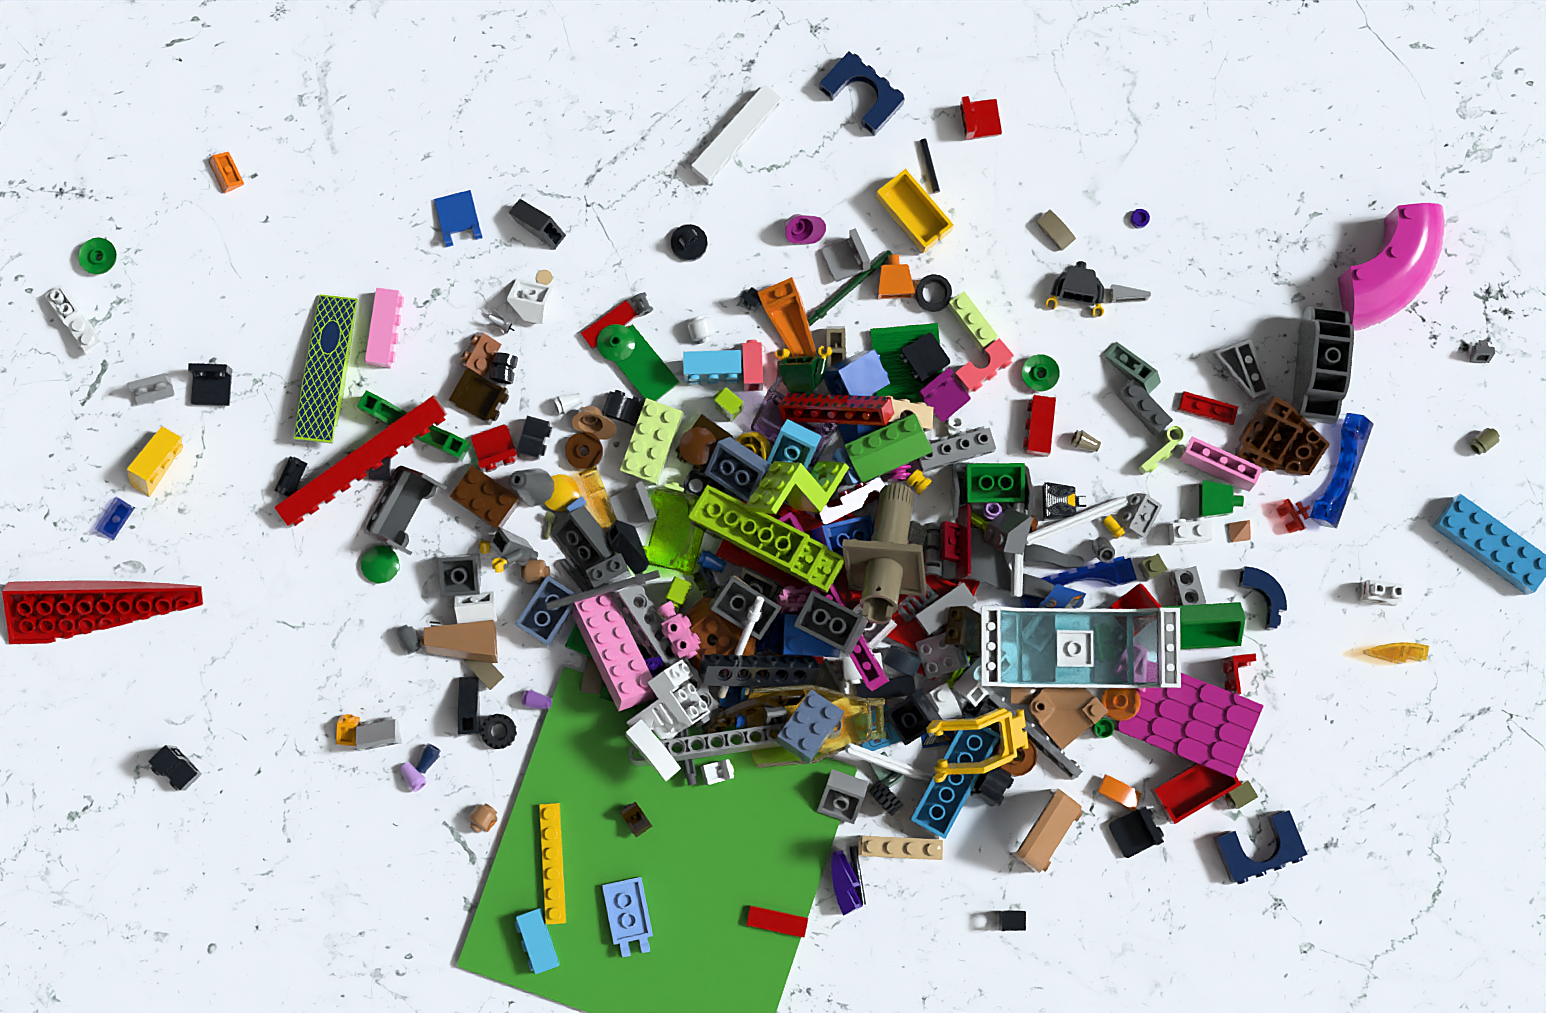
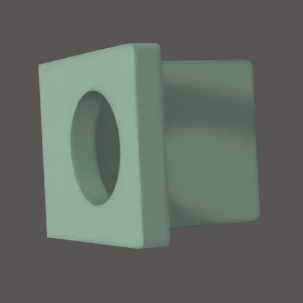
M883 751L882 753H880L881 755L888 757L886 752ZM869 762L877 778L888 788H891L905 778L901 773Z

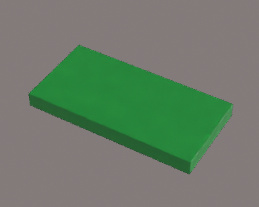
M632 324L628 329L635 338L634 351L627 359L615 362V364L645 400L648 398L657 402L680 384V381ZM617 338L613 339V340H612V343H613V344H618V343H619V339H617Z

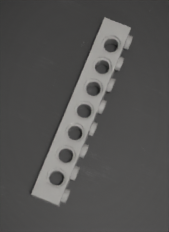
M636 584L617 592L612 598L651 658L661 656L665 670L680 660H683L689 666L693 676L688 680L695 687L696 692L706 703L710 713L694 723L696 727H700L721 713L719 703L709 693L708 686H703L697 669L691 665L686 657L679 658V656H675L673 653L670 639H666L662 632L663 626L661 623L665 622V620L657 613L654 603L648 599L644 588ZM633 601L638 602L639 608L634 605ZM644 617L649 619L650 624L645 622ZM655 633L660 636V640L656 639ZM665 650L671 653V657L666 654Z

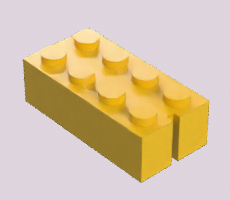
M906 168L876 192L875 198L923 254L937 243V240H942L952 232L954 224Z

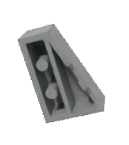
M1251 338L1214 351L1213 356L1250 401L1265 397L1271 393Z

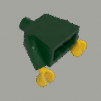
M824 346L819 347L818 353L821 356L820 358H818V355L789 357L790 352L786 348H783L782 351H775V356L779 359L777 361V376L789 392L812 394V391L823 380L828 362L826 357L832 354L831 347L827 348L826 354L823 353Z

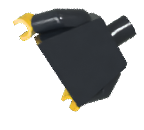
M1076 262L1075 266H1069L1067 272H1062L1054 280L1050 292L1051 298L1046 301V307L1049 301H1053L1055 303L1054 310L1057 307L1056 298L1059 297L1058 300L1094 306L1096 303L1095 307L1091 310V315L1095 316L1096 309L1100 310V316L1104 314V309L1101 307V303L1104 300V286L1100 279L1096 277V272L1093 269H1087L1086 262Z

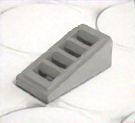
M1112 284L1109 288L1110 303L1147 301L1151 296L1150 291Z

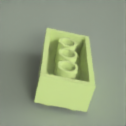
M646 398L620 471L658 485L684 415L683 411Z

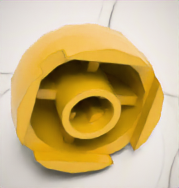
M755 431L746 432L738 436L737 442L764 460H768L771 453V445L767 437Z

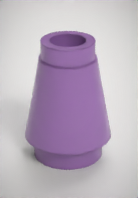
M532 689L526 690L522 696V705L530 709H550L552 698Z

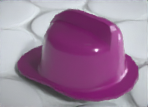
M794 214L783 223L787 240L795 244L816 243L822 239L826 232L824 220L817 216Z

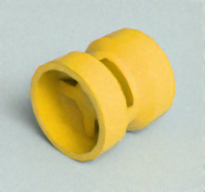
M917 469L905 483L914 487L915 492L920 495L932 481L929 478H925L923 472Z

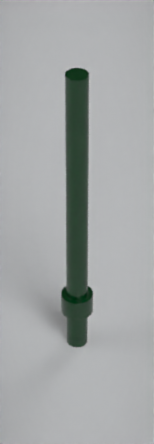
M887 250L870 265L869 270L860 273L827 303L814 310L815 313L808 318L809 327L818 319H823L832 307L888 260V256L893 255L892 252Z

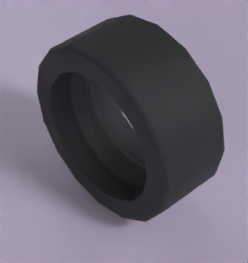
M937 274L927 275L922 278L916 290L918 304L930 312H937L946 308L952 296V287L949 281L942 275ZM933 282L939 283L945 290L944 299L936 304L927 302L923 297L924 287Z

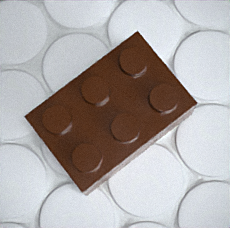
M471 465L449 496L453 501L496 530L505 525L521 502L517 495L473 465Z

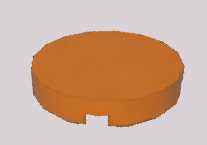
M1108 688L1102 695L1101 703L1108 710L1106 713L1108 717L1121 722L1128 721L1137 714L1140 709L1141 700L1135 688Z

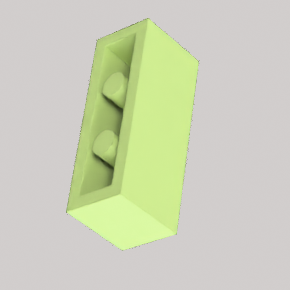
M965 291L949 301L947 308L980 352L997 340L998 335Z

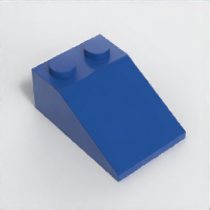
M871 515L823 525L811 530L813 540L844 557L843 539L871 541L874 526Z
M785 614L782 616L781 655L840 658V650L794 626L799 615Z

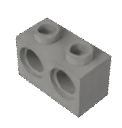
M1197 566L1170 573L1169 582L1171 588H1174L1176 593L1174 595L1176 606L1206 604ZM1180 575H1185L1188 578L1187 584L1181 583ZM1186 593L1192 595V603H1188L1185 600Z

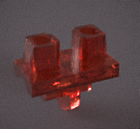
M1290 498L1284 500V503L1276 511L1280 518L1290 513L1294 519L1285 524L1288 532L1293 533L1306 529L1299 515L1301 514L1304 520L1310 518L1307 510L1311 509L1310 505L1304 507L1301 501L1296 503L1299 511H1296Z

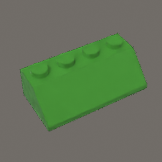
M912 414L845 445L851 462L862 482H867L933 452L916 414Z

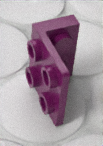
M950 367L918 393L927 406L934 407L933 413L941 422H945L971 400L968 393L952 376L954 372Z

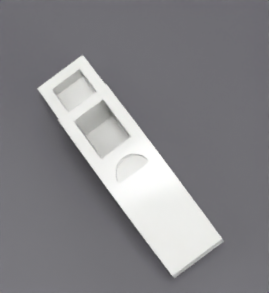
M61 284L45 295L87 355L103 345L94 327Z

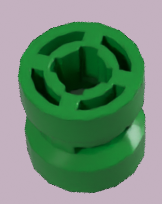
M1100 719L1096 724L1092 725V733L1099 739L1110 737L1113 734L1114 725L1108 719Z

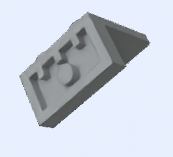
M856 228L849 230V238L822 249L835 282L870 269V258Z
M643 481L636 483L635 488L609 498L617 520L633 525L635 528L658 520Z
M946 632L916 642L927 679L970 666L965 649L957 645H947L944 643Z

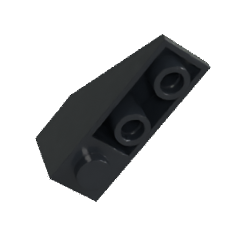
M616 520L606 533L610 546L617 554L620 553L626 565L634 574L644 572L650 563L635 526Z
M477 676L459 677L457 716L458 735L461 736L480 735L479 678Z

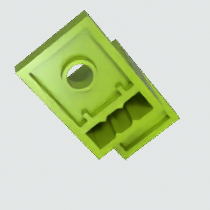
M774 461L755 492L750 496L745 507L750 512L776 514L784 500H786L794 510L821 513L849 469V466L845 462L818 461L812 472L809 473L801 463Z

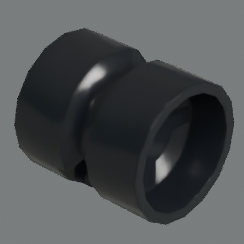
M495 352L492 362L495 367L491 368L489 380L501 384H513L515 377L513 369L517 367L518 357L508 353Z

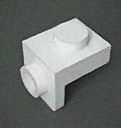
M729 759L700 766L705 786L734 778V769Z

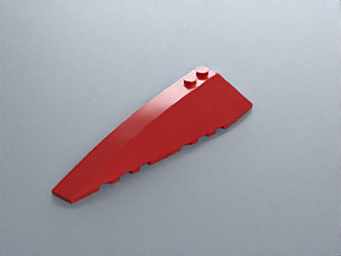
M99 580L8 582L2 590L9 644L56 642V638L69 639L75 635H85L95 630H105L133 623L136 620H145L152 616L165 615L172 611H182L204 604L202 586L173 583Z

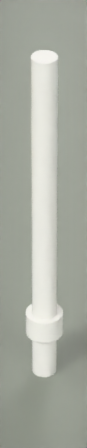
M757 596L753 608L748 612V620L735 650V655L743 654L754 624L759 620L761 615L760 609L764 602V598ZM729 686L720 687L718 692L720 698H725Z

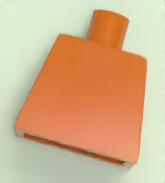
M889 255V265L881 266L877 298H913L915 291L909 265L900 264L899 255Z

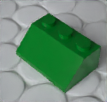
M1025 463L966 464L964 502H1025Z

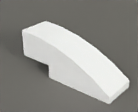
M642 720L638 721L626 732V737L665 782L681 769L668 750Z

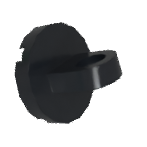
M685 224L678 227L673 232L670 240L674 255L682 261L693 262L700 259L706 253L708 246L705 232L699 226L693 224Z

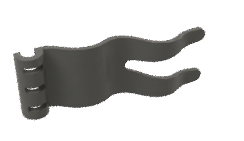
M925 523L922 535L925 577L927 575H935L936 579H956V563L940 559V523ZM971 527L972 571L971 576L966 579L980 581L998 590L1011 593V569L1009 564L1012 562V553L1003 552L984 543V531ZM931 530H934V531H938V534H937V533H927V532H928V531H931ZM1025 544L1023 562L1048 563L1062 568H1081L1084 565V559L1081 556L1067 555L1038 544ZM928 547H936L937 550H934V549H928V550H927V548H928ZM934 563V564H937V567H936V566H926V564ZM1023 573L1022 595L1046 599L1054 585L1038 577ZM1082 600L1077 608L1082 607L1084 600Z

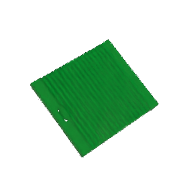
M938 323L870 329L872 349H875L879 354L880 362L887 371L890 384L876 391V396H891L893 400L907 399L910 400V403L914 404L917 402L925 403L918 393L943 372V369L920 384L910 374L911 369L907 364L904 365L901 361L899 352L901 348L906 345L909 346L929 332L935 336L940 344Z

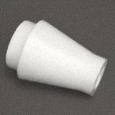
M580 393L557 396V399L553 400L558 414H565L583 403Z

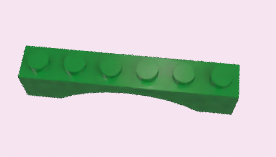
M367 390L357 405L360 411L389 426L408 413ZM434 425L429 427L430 432L423 437L419 435L415 437V439L461 462L471 446L467 440Z

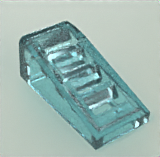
M927 583L926 593L930 598L927 599L925 596H919L924 604L921 605L914 597L916 595H909L897 606V611L907 623L938 597ZM910 600L918 607L917 610L909 603ZM904 605H906L908 609L912 612L911 615H909L905 611V609L903 608Z

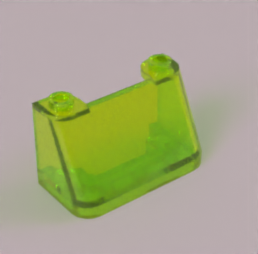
M655 488L651 502L653 507L657 509L656 515L658 520L654 522L648 546L643 545L650 563L648 566L686 576H691L694 573L706 528L690 520L688 517L699 497Z

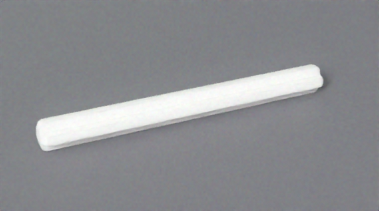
M1122 496L1029 533L1026 545H1031L1126 507L1128 501L1125 496Z

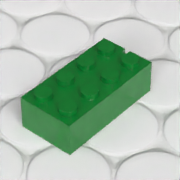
M1241 602L1163 606V608H1180V650L1241 646L1246 617Z

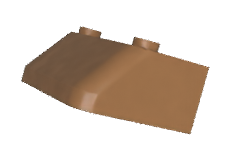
M1058 788L1049 791L1052 794L1050 800L1017 852L1009 854L1036 873H1040L1042 870L1044 872L1047 871L1051 864V861H1049L1074 820L1077 822L1083 814V811H1081L1082 806Z

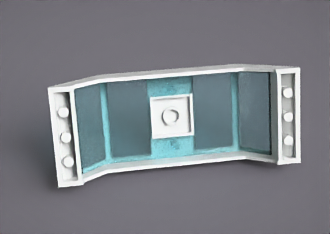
M981 606V686L1027 688H1181L1180 608L1062 609Z

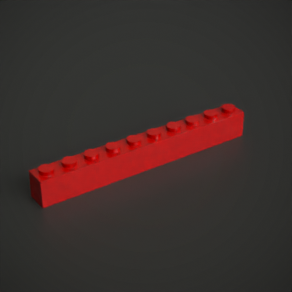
M431 396L274 508L287 526L292 524L297 526L304 521L303 516L307 513L310 515L314 514L320 509V504L323 502L328 504L336 498L334 494L339 491L345 492L352 487L350 485L351 482L354 480L359 482L365 478L368 470L372 468L374 471L382 466L383 463L381 461L388 457L390 460L399 454L397 450L402 446L406 449L414 443L413 439L418 435L423 437L429 433V427L434 424L438 426L446 420L444 417L448 415L437 398Z

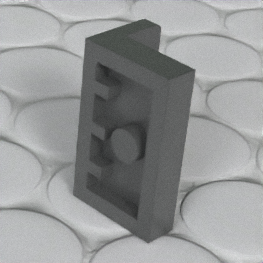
M827 659L823 660L822 664H818L820 670L815 688L819 695L831 702L845 694L846 691L844 689L847 686L842 678L838 679L835 672L837 669L832 661L828 662Z

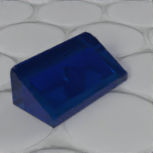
M116 496L95 529L114 540L135 507Z

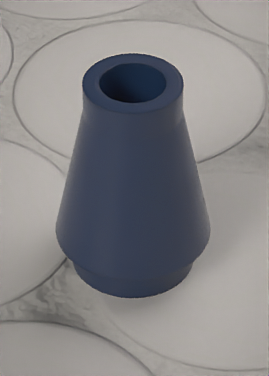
M430 743L423 746L415 769L425 774L440 757L441 750Z

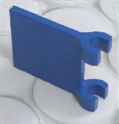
M471 190L434 199L446 247L454 246L451 234L469 229L473 230L476 240L483 238Z

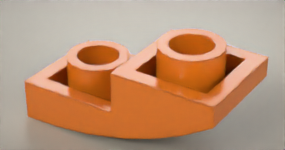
M1104 774L1097 790L1098 793L1110 801H1116L1130 811H1135L1142 795L1139 791L1107 774Z

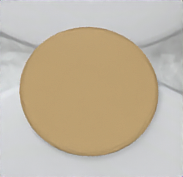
M545 269L540 270L536 275V280L539 284L548 285L553 279L552 273Z

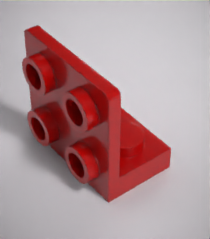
M969 96L961 98L960 110L965 140L1002 134L997 99L970 102Z
M1256 653L1233 655L1224 658L1222 671L1226 673L1225 690L1241 695L1238 668L1251 666L1252 662L1257 661Z

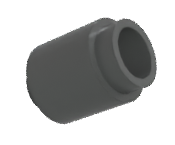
M1098 537L1093 541L1092 550L1100 561L1110 562L1113 560L1115 549L1108 538Z
M406 624L397 629L398 633L395 636L404 652L406 651L410 655L422 648L420 645L421 641L413 626L408 627Z

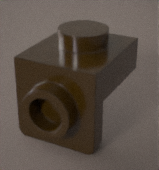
M636 802L625 806L620 812V815L636 838L652 827V824Z

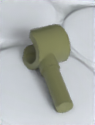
M547 511L544 516V520L549 522L544 536L545 539H549L551 528L557 520L556 514L551 511Z

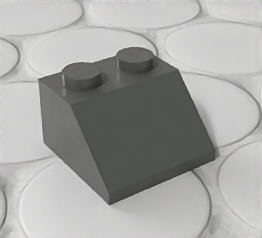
M1008 508L988 523L987 529L984 532L983 542L1003 552L1023 555L1033 517Z
M480 553L442 555L438 557L441 597L480 594L482 573Z

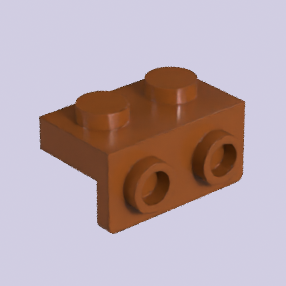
M477 332L470 338L468 349L461 354L459 365L468 367L476 374L484 377L493 361L494 353L499 351L502 344L483 332Z

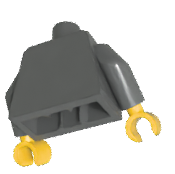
M501 527L498 528L491 541L482 540L479 543L481 554L489 553L492 546L501 557L494 558L492 561V569H495L496 573L503 572L504 564L510 565L515 562L525 566L528 560L537 559L539 554L526 539Z

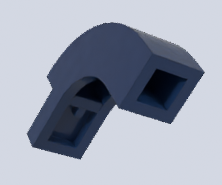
M1247 566L1240 568L1238 587L1255 590L1264 597L1267 604L1265 629H1277L1281 624L1279 612L1287 611V600L1282 586L1272 575L1261 569Z

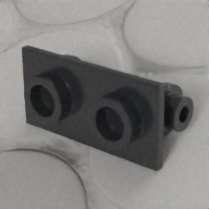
M290 456L274 491L288 497L294 494L308 463Z
M701 568L692 575L694 577L693 581L700 591L707 588V591L702 594L704 597L713 598L721 587L717 585L714 580L715 576L709 569Z

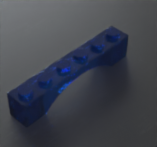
M1346 414L1341 428V449L1336 471L1327 489L1316 499L1309 517L1320 526L1335 529L1338 527L1374 423L1365 415Z
M1124 556L1114 558L1112 563L1099 562L1095 564L1094 568L1088 569V566L1077 568L1075 573L1070 574L1069 571L1059 573L1058 577L1051 579V576L1040 579L1054 586L1056 584L1065 586L1073 582L1090 580L1104 582L1117 587L1132 583L1137 580L1131 558L1125 559ZM1029 595L1019 597L1022 608L1041 607L1039 604L1045 600Z

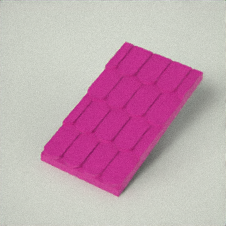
M1148 660L1146 682H1158V663ZM1181 673V688H1146L1145 692L1135 688L1140 695V709L1128 721H1117L1114 727L1115 731L1235 778L1264 705L1184 673Z

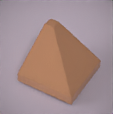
M1250 520L1228 524L1231 543L1251 540Z

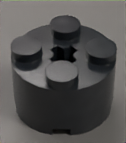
M999 766L980 774L974 785L975 791H971L970 795L991 807L994 805L1000 806L1004 800L1003 794L1006 788L1009 789L1012 786L1014 779L1011 777L1010 772Z

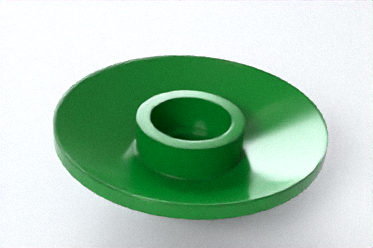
M96 237L89 239L79 250V263L88 273L95 275L104 274L111 270L116 263V248L105 238ZM99 255H102L103 258L100 261H97V257Z
M613 324L605 327L600 332L597 339V347L605 359L619 362L627 359L632 354L635 348V338L627 327ZM617 338L619 339V343L613 344L612 340Z
M1045 354L1031 356L1026 360L1022 368L1023 381L1034 391L1044 392L1052 389L1060 377V369L1057 362ZM1037 372H1042L1043 377H1038Z

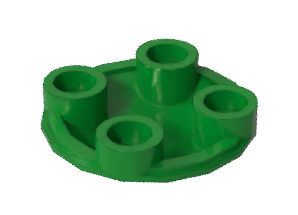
M375 546L364 554L361 561V570L369 581L376 584L386 583L392 580L400 570L399 558L391 548Z

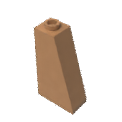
M494 620L425 627L424 635H421L422 647L425 646L429 654L498 663L497 632Z

